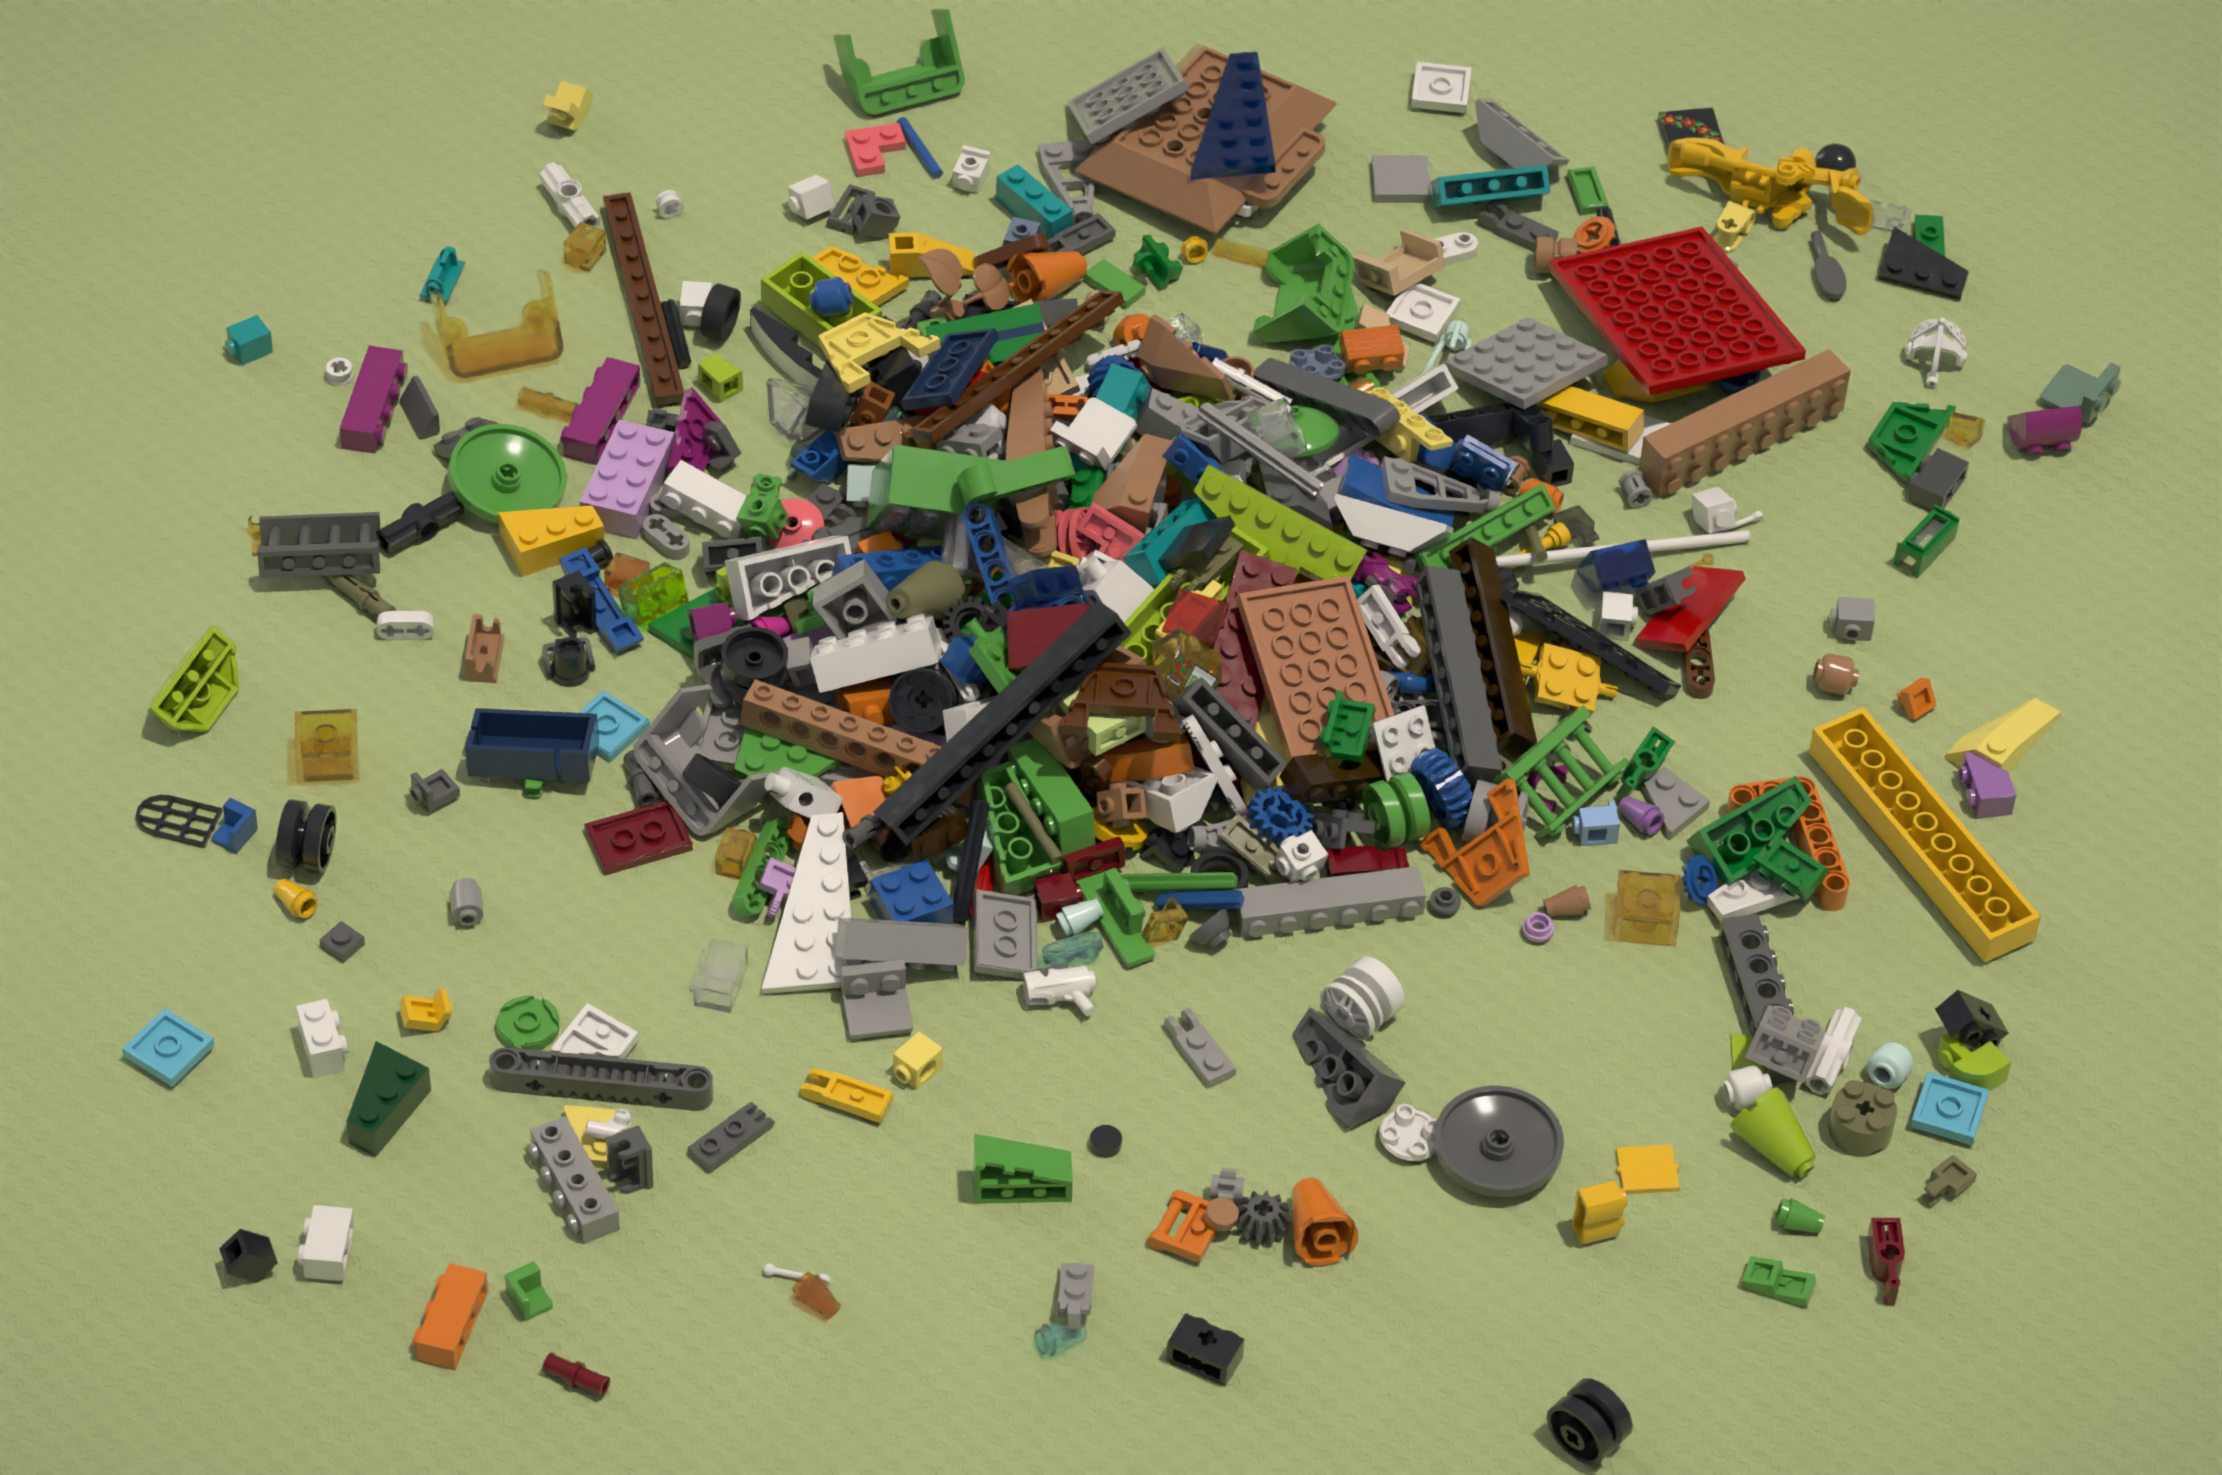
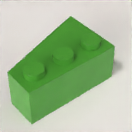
M974 1134L973 1179L975 1204L1072 1202L1071 1151Z

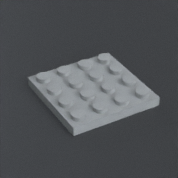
M1163 47L1069 100L1067 103L1092 145L1106 141L1110 138L1111 133L1120 128H1129L1141 116L1157 112L1164 103L1180 99L1185 94L1184 92L1189 90V87Z
M1527 317L1506 329L1498 331L1497 334L1479 341L1476 345L1458 352L1455 356L1445 360L1444 363L1451 375L1517 407L1526 409L1608 365L1607 354L1596 350L1594 347L1581 343L1572 337Z

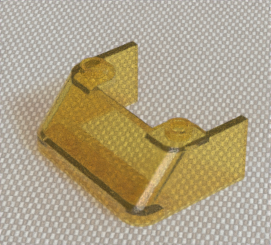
M543 269L537 270L542 299L530 301L524 306L522 311L524 326L468 337L467 327L462 320L456 317H446L442 294L437 291L430 292L438 337L449 369L454 375L460 378H470L553 361L560 357L564 345L549 272Z

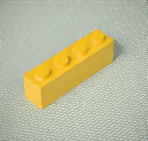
M1567 386L1536 403L1552 418L1553 428L1570 434L1575 433L1586 439L1625 452H1629L1644 432L1643 409L1572 386Z

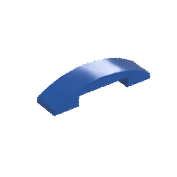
M586 547L559 558V563L565 576L579 570L594 589L597 632L614 651L620 652L644 641V637L630 615L625 617L600 578V569Z

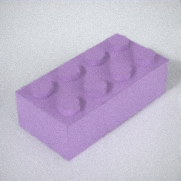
M618 420L580 500V506L593 505L604 525L605 532L634 539L638 538L643 522L650 512L652 495L660 491L668 474L667 466L675 432Z

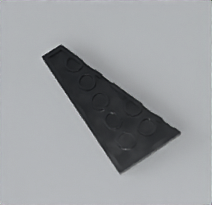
M1505 588L1500 599L1519 609L1524 615L1540 621L1547 630L1555 634L1560 633L1567 637L1565 641L1578 649L1584 647L1600 656L1608 664L1624 670V674L1631 679L1645 682L1649 685L1648 689L1660 697H1663L1665 694L1676 696L1682 685L1543 595Z

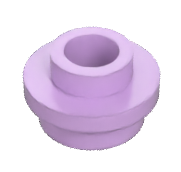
M1536 912L1524 921L1523 933L1531 941L1544 942L1552 937L1554 924L1548 915Z

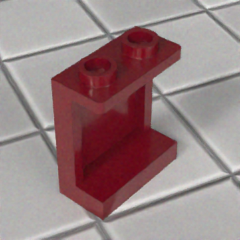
M1094 799L1086 800L1092 809L1096 807ZM1120 836L1104 842L1095 837V845L1063 856V868L1062 866L1060 867V873H1071L1075 884L1077 880L1103 873L1109 869L1125 867L1124 842Z

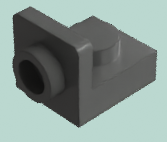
M710 421L703 428L708 435L706 440L715 452L707 466L717 470L726 469L742 453L726 425Z

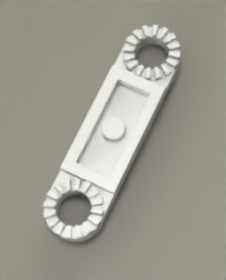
M1193 714L1182 720L1188 733L1192 732L1190 736L1210 772L1217 775V784L1227 802L1231 803L1230 807L1235 815H1242L1248 810L1232 783L1237 778L1228 763L1223 766L1219 758L1224 755L1215 740L1209 742Z

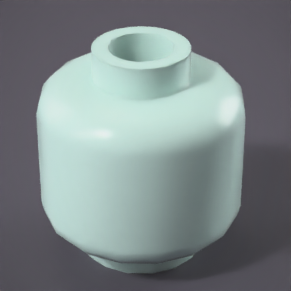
M1886 1042L1879 1046L1868 1060L1867 1072L1872 1081L1878 1086L1885 1089H1895L1902 1085L1913 1070L1914 1061L1907 1048L1895 1042Z

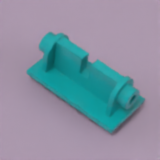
M448 246L442 249L440 256H437L421 290L420 297L447 303L465 265V261L457 260L456 250L453 247Z

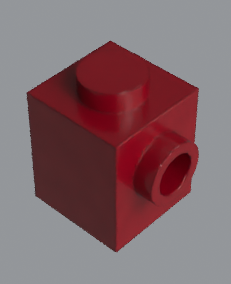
M1071 873L1054 874L1034 880L1033 898L1037 899V911L1042 923L1058 920L1056 914L1062 911L1061 908L1083 901L1081 887L1079 884H1074Z

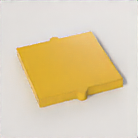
M1672 1145L1616 1147L1618 1161L1616 1173L1620 1175L1622 1188L1626 1194L1679 1191L1680 1186L1677 1175L1679 1165L1675 1163Z

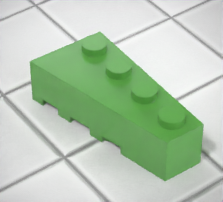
M1007 762L987 769L979 777L976 792L979 800L990 803L986 828L993 846L990 856L998 893L1017 896L1034 890L1035 879L1059 874L1061 862L1052 863L1004 788L1008 784L1015 782L1031 806L1010 763Z

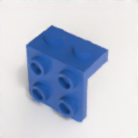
M1468 434L1464 440L1460 439L1456 444L1449 463V467L1453 468L1454 472L1459 476L1474 480L1482 489L1488 488L1500 493L1518 465L1517 462Z

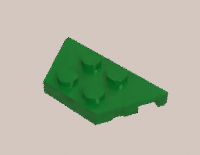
M1892 402L1869 437L1868 447L1908 484L1912 475L1919 471L1925 457L1930 454L1955 415L1956 406L1947 405L1946 410L1929 409V404Z

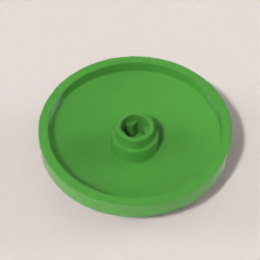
M491 424L468 432L455 445L448 466L449 483L458 500L475 515L499 524L498 512L557 508L563 498L567 485L566 467L555 447L539 434L510 424Z

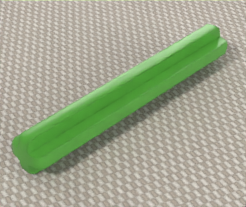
M1233 872L1121 875L1122 878L1125 877L1128 880L1131 892L1236 890L1238 882L1237 876Z

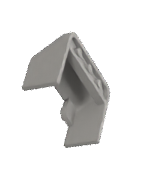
M709 684L680 688L634 745V757L638 764L691 831L699 836L716 832L754 808L768 792L764 787L767 776L770 773L779 774L777 770L749 775L746 779L739 780L742 784L725 804L704 793L683 775L682 772L696 753L706 757L697 745L704 734L705 724L696 708L713 689Z

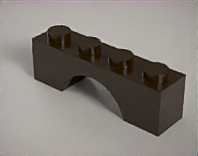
M1378 750L1365 751L1362 763L1352 761L1347 770L1328 764L1317 754L1293 756L1279 775L1293 800H1298L1300 804H1316L1323 801H1340L1349 798L1360 799L1363 796L1365 785L1381 780L1386 782Z

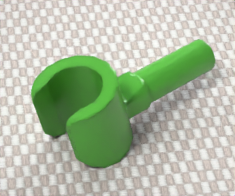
M526 779L525 796L542 797L545 780Z

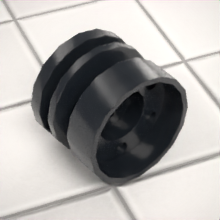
M923 667L909 670L899 676L890 689L888 702L890 712L900 726L908 731L924 733L944 726L943 710L958 706L959 696L957 688L949 675L940 669ZM925 691H927V696L933 698V702L928 703L927 707H925L924 702H919V696L924 695Z

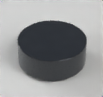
M1100 1125L1092 1130L1090 1134V1148L1093 1153L1100 1157H1112L1121 1150L1122 1134L1116 1127Z

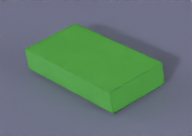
M1594 166L1567 170V179L1580 215L1597 214V210L1600 207H1609Z
M1102 259L1086 271L1084 281L1098 290L1122 292L1125 302L1121 305L1125 308L1145 294L1146 287L1105 259Z

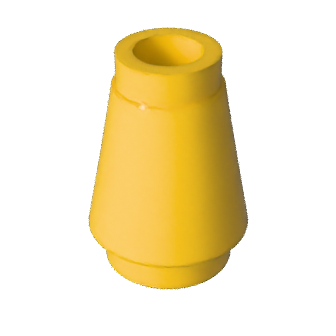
M281 879L276 883L274 887L275 895L278 896L294 917L305 919L315 913L318 907V899L312 890L287 879Z

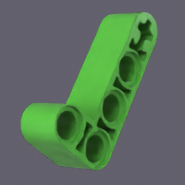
M1062 446L989 466L988 463L978 464L963 470L956 479L966 507L971 502L987 503L1073 478L1076 474L1067 446Z

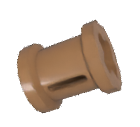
M1510 456L1511 460L1518 463L1519 468L1510 477L1511 483L1509 485L1506 484L1502 491L1507 494H1516L1521 487L1520 482L1522 479L1530 474L1531 467L1524 458Z

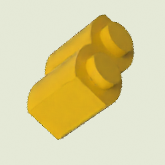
M1616 1180L1577 1190L1575 1196L1576 1209H1574L1572 1215V1226L1580 1245L1616 1237L1620 1234L1621 1226H1624V1207H1627L1628 1200L1624 1189L1618 1187Z

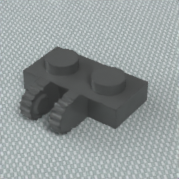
M823 483L807 499L821 512L824 526L831 528L840 525L848 517H857L855 511L845 505L847 503V495ZM793 519L790 521V527L797 526L798 520Z

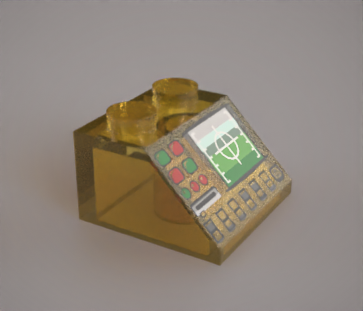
M1177 628L1152 644L1153 666H1158L1168 693L1167 698L1170 702L1190 682L1200 677H1203L1216 690L1222 679L1221 654L1215 649L1210 648L1181 628Z

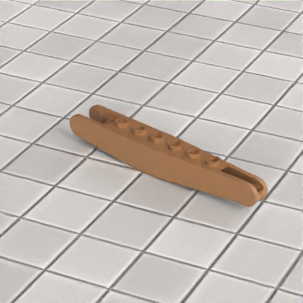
M1041 366L1039 369L1029 372L1021 378L1020 383L1013 386L1006 442V461L1055 448L1054 437L1050 431L1053 426L1052 419H1054L1051 401L1048 402L1047 387ZM1058 483L1014 495L1028 554L1032 557L1048 556L1057 548L1055 503L1059 502L1056 488Z

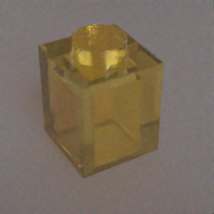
M580 222L563 243L564 263L590 272L606 252L605 231Z
M727 827L715 853L716 874L740 880L757 842V834Z

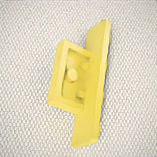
M1377 387L1373 390L1365 391L1371 395L1388 400L1398 409L1401 416L1400 421L1380 438L1374 439L1399 458L1410 463L1416 462L1420 444L1429 450L1452 446L1453 440L1444 434L1441 429L1436 428L1424 416L1410 409L1406 403L1398 400L1387 389Z

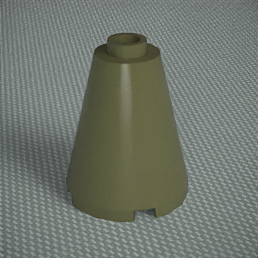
M933 560L922 564L894 587L887 595L886 604L891 614L896 618L907 619L914 615L924 614L925 618L933 616L934 620H945V612H950L949 606L952 603L956 606L958 605L957 600L962 598V594H965V586L961 575L952 565L939 562V560Z

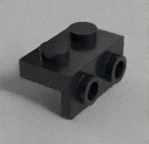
M1200 819L1199 821L1195 822L1190 826L1208 825L1202 819ZM1159 827L1158 830L1154 829L1144 841L1146 846L1140 855L1146 858L1154 853L1174 873H1177L1194 853L1188 846V829L1178 833L1163 827Z

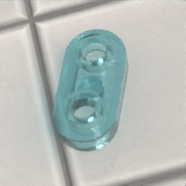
M1086 932L1047 944L1042 948L1044 963L1051 966L1064 963L1068 966L1071 961L1077 959L1095 958L1098 956V952L1104 948L1102 936L1098 932Z

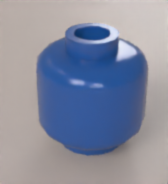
M840 277L816 282L814 292L809 294L812 309H818L820 315L824 318L846 314L850 309V305L854 304L850 283H845Z

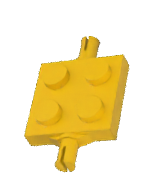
M1544 643L1541 647L1539 662L1536 666L1520 661L1522 675L1534 678L1536 687L1535 702L1565 709L1564 706L1569 704L1575 710L1584 705L1592 715L1595 711L1598 694L1613 699L1617 695L1618 686L1601 683V657Z

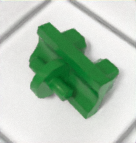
M1143 235L1142 247L1139 251L1135 252V260L1132 267L1137 274H1147L1159 290L1166 289L1170 280L1179 279L1183 266L1178 260L1170 261L1168 258L1169 248L1164 242L1156 243L1151 235Z

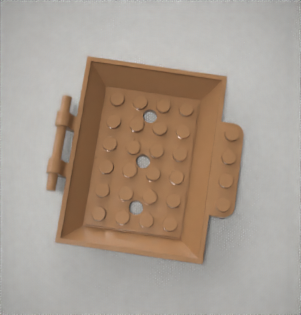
M1196 44L1175 65L1189 90L1185 91V94L1180 99L1168 101L1161 105L1157 112L1151 115H1143L1136 119V122L1129 128H1120L1111 133L1110 138L1106 141L1094 143L1097 147L1074 170V173L1216 234L1246 201L1261 208H1270L1277 205L1325 153V138L1312 130L1337 105V102L1216 50Z

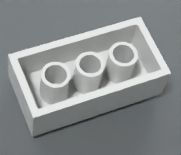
M918 614L907 618V623L895 625L894 621L878 625V630L866 633L865 629H859L848 633V637L837 640L836 636L819 640V645L815 646L810 656L819 693L938 663L942 649L933 616L925 618L924 614Z

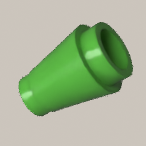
M1782 1198L1775 1216V1223L1781 1225V1229L1816 1232L1819 1234L1825 1221V1215L1793 1198L1789 1200Z

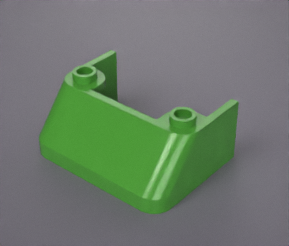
M931 9L937 37L927 39L922 43L919 51L921 64L871 76V71L866 61L856 58L850 34L838 33L833 35L843 78L863 112L879 114L958 93L963 88L965 77L949 9Z

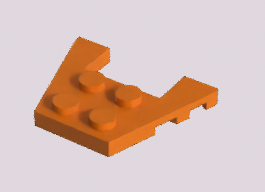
M1505 779L1486 793L1499 822L1460 850L1456 851L1446 828H1437L1419 841L1420 846L1425 851H1429L1435 858L1434 861L1454 877L1453 881L1477 906L1485 907L1530 875L1514 779Z

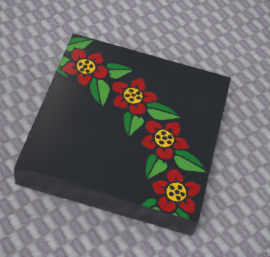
M1713 107L1664 111L1658 114V121L1667 150L1672 141L1683 138H1706L1724 144Z

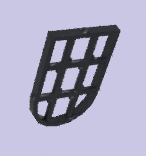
M159 794L142 801L137 807L136 820L139 828L149 835L205 848L223 811L220 807L176 796ZM168 801L167 805L163 806L152 804V802ZM174 802L193 807L191 812H184L172 809L171 806ZM145 807L163 811L161 817L157 819L140 815ZM198 809L215 812L216 815L213 819L196 815ZM171 813L188 817L186 823L182 825L164 821L167 814L170 815ZM140 820L155 823L157 825L153 830L151 828L146 827ZM192 820L211 823L208 831L189 827ZM161 826H167L182 831L177 836L159 830ZM192 832L204 835L205 837L203 841L185 838L184 836L186 833Z

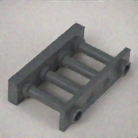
M380 512L259 516L261 545H268L258 546L257 548L259 578L380 574L379 541L376 536V531L381 529ZM282 544H299V545H282Z

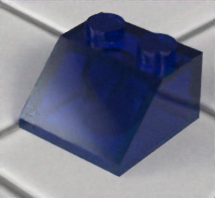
M1646 539L1590 551L1576 568L1578 576L1592 593L1601 591L1615 593L1621 590L1620 587L1631 585V588H1639L1648 584L1650 578L1656 573Z

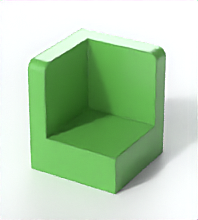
M535 1261L505 1274L506 1294L525 1322L553 1308L552 1300L541 1285V1272Z

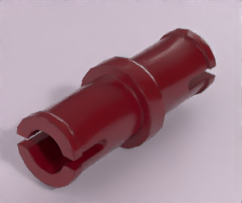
M552 1352L547 1355L542 1366L544 1373H549L567 1381L568 1386L572 1388L581 1387L600 1397L606 1394L610 1386V1377L603 1376L586 1368L585 1363L580 1361L574 1363Z

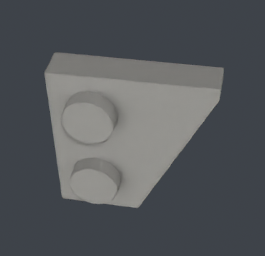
M1665 767L1644 783L1643 792L1648 802L1659 807L1661 813L1664 814L1665 835L1670 840L1709 809V799Z

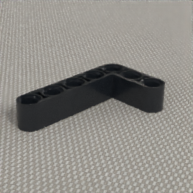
M1509 402L1427 416L1455 444L1460 439L1464 440L1468 434L1482 443L1515 437L1532 452H1546L1554 448L1552 418L1536 404L1522 409Z

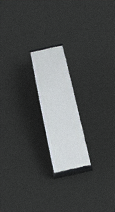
M755 307L750 309V331L762 349L785 374L812 394L822 372L820 368L813 365V353L798 345V333Z

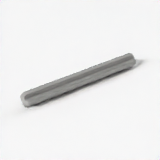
M1207 402L1199 408L1197 412L1198 418L1310 496L1315 497L1321 492L1324 486L1322 481Z

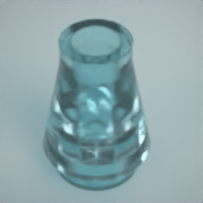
M1080 1321V1330L1066 1329L1067 1323L1043 1324L1040 1329L1035 1331V1342L1039 1352L1042 1355L1054 1356L1078 1342L1085 1341L1087 1333L1084 1324Z

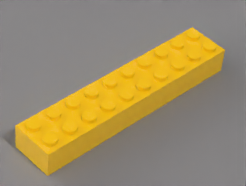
M1864 707L1813 729L1809 748L1811 756L1984 963L2036 939L2041 919L2039 913Z

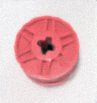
M1089 507L1066 509L1064 512L1055 510L1057 548L1055 551L1080 559L1082 556L1086 557L1094 550H1097L1096 541L1076 530Z

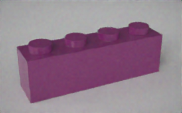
M368 346L339 428L341 449L376 454L379 443L385 441L387 421L391 422L393 417V402L399 400L401 392L400 382L406 379L408 373V363H404L403 350Z
M607 357L602 367H597L592 385L586 387L582 403L574 408L569 426H565L561 432L560 442L563 443L564 456L594 465L598 464L618 420H622L640 387V365Z

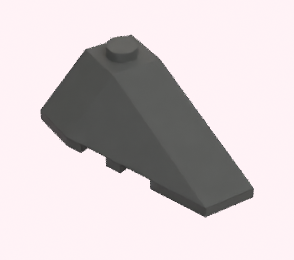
M1257 459L1265 495L1326 528H1332L1328 504L1320 494L1315 497L1310 496Z
M1309 1007L1293 1032L1306 1062L1311 1063L1317 1076L1314 1079L1317 1085L1323 1088L1327 1097L1326 1104L1329 1110L1347 1127L1352 1128L1389 1109L1406 1083L1390 1067L1314 1008Z

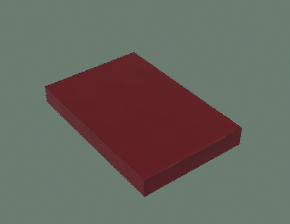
M668 800L584 824V831L604 876L693 851V843L682 819Z

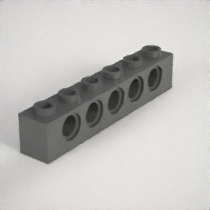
M1751 914L1722 918L1718 938L1750 1035L1754 1038L1768 1005L1773 1007L1782 1006L1790 1010L1792 1015H1794L1793 1003L1791 999L1786 998L1784 976L1778 974L1777 956L1774 950H1770L1768 929L1766 925L1762 926L1759 915ZM1761 1065L1764 1074L1768 1073L1772 1085L1797 1082L1790 1077Z

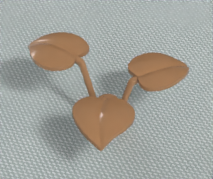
M934 249L918 257L925 266L934 286L940 293L945 295L943 300L937 302L938 305L930 309V319L944 316L947 322L959 320L964 314L963 307L983 298L986 307L992 311L1000 310L1007 304L1009 299L1007 281L1002 276V273L993 265L985 263L976 267L973 281L980 293L960 302L951 299L962 287V283L959 280L963 275V268L955 254L946 249Z

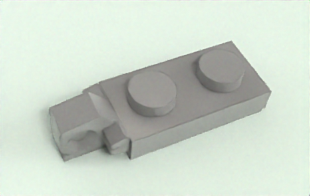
M1061 1263L1058 1313L1067 1314L1066 1329L1080 1330L1081 1315H1091L1094 1265Z

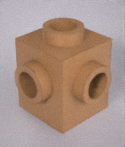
M1115 783L1108 785L1109 790L1096 792L1099 823L1112 822V828L1130 827L1132 820L1147 818L1144 787L1127 788V783Z

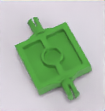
M974 618L965 625L976 639L974 646L968 651L996 691L1000 693L1019 675L1009 670L1008 634L1000 626L992 632H985L976 618Z

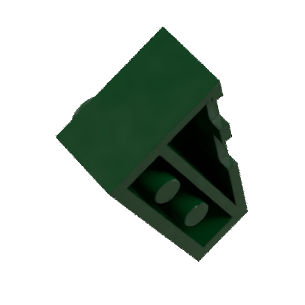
M376 1041L347 1118L349 1144L376 1157L431 1092L429 1067Z

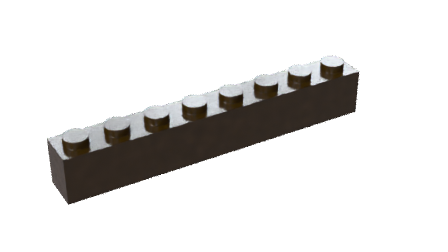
M1470 537L1449 551L1452 569L1460 570L1462 583L1465 585V598L1467 607L1470 609L1472 631L1476 637L1477 655L1481 660L1480 669L1483 682L1486 684V697L1488 707L1491 709L1493 730L1497 736V749L1516 759L1537 743L1536 733L1507 604L1500 599L1503 587L1495 551L1486 544Z

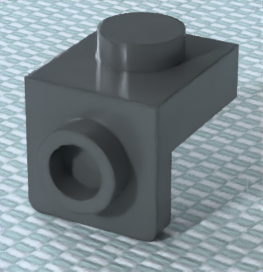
M443 769L424 779L417 772L410 775V794L417 804L421 803L428 812L460 796V788Z

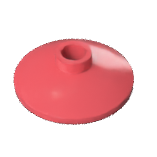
M793 498L782 501L781 504L789 514L787 523L778 539H767L774 549L800 544L803 540L811 541L812 534L824 526L823 516L819 509L807 500ZM793 519L798 520L797 526H788L789 521Z

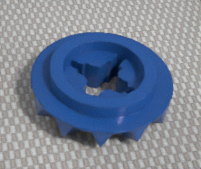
M1696 855L1687 858L1686 865L1682 866L1684 876L1681 880L1684 882L1683 892L1688 893V900L1695 902L1696 905L1707 904L1708 895L1717 889V877L1710 860L1703 855ZM1697 878L1702 880V883H1698Z

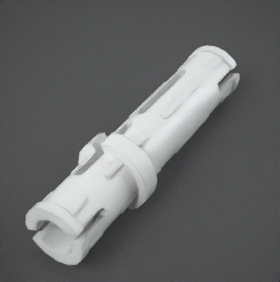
M1217 357L1212 363L1227 377L1233 391L1237 389L1248 396L1253 395L1276 405V410L1290 406L1293 399L1244 374L1245 370L1241 368L1237 370Z

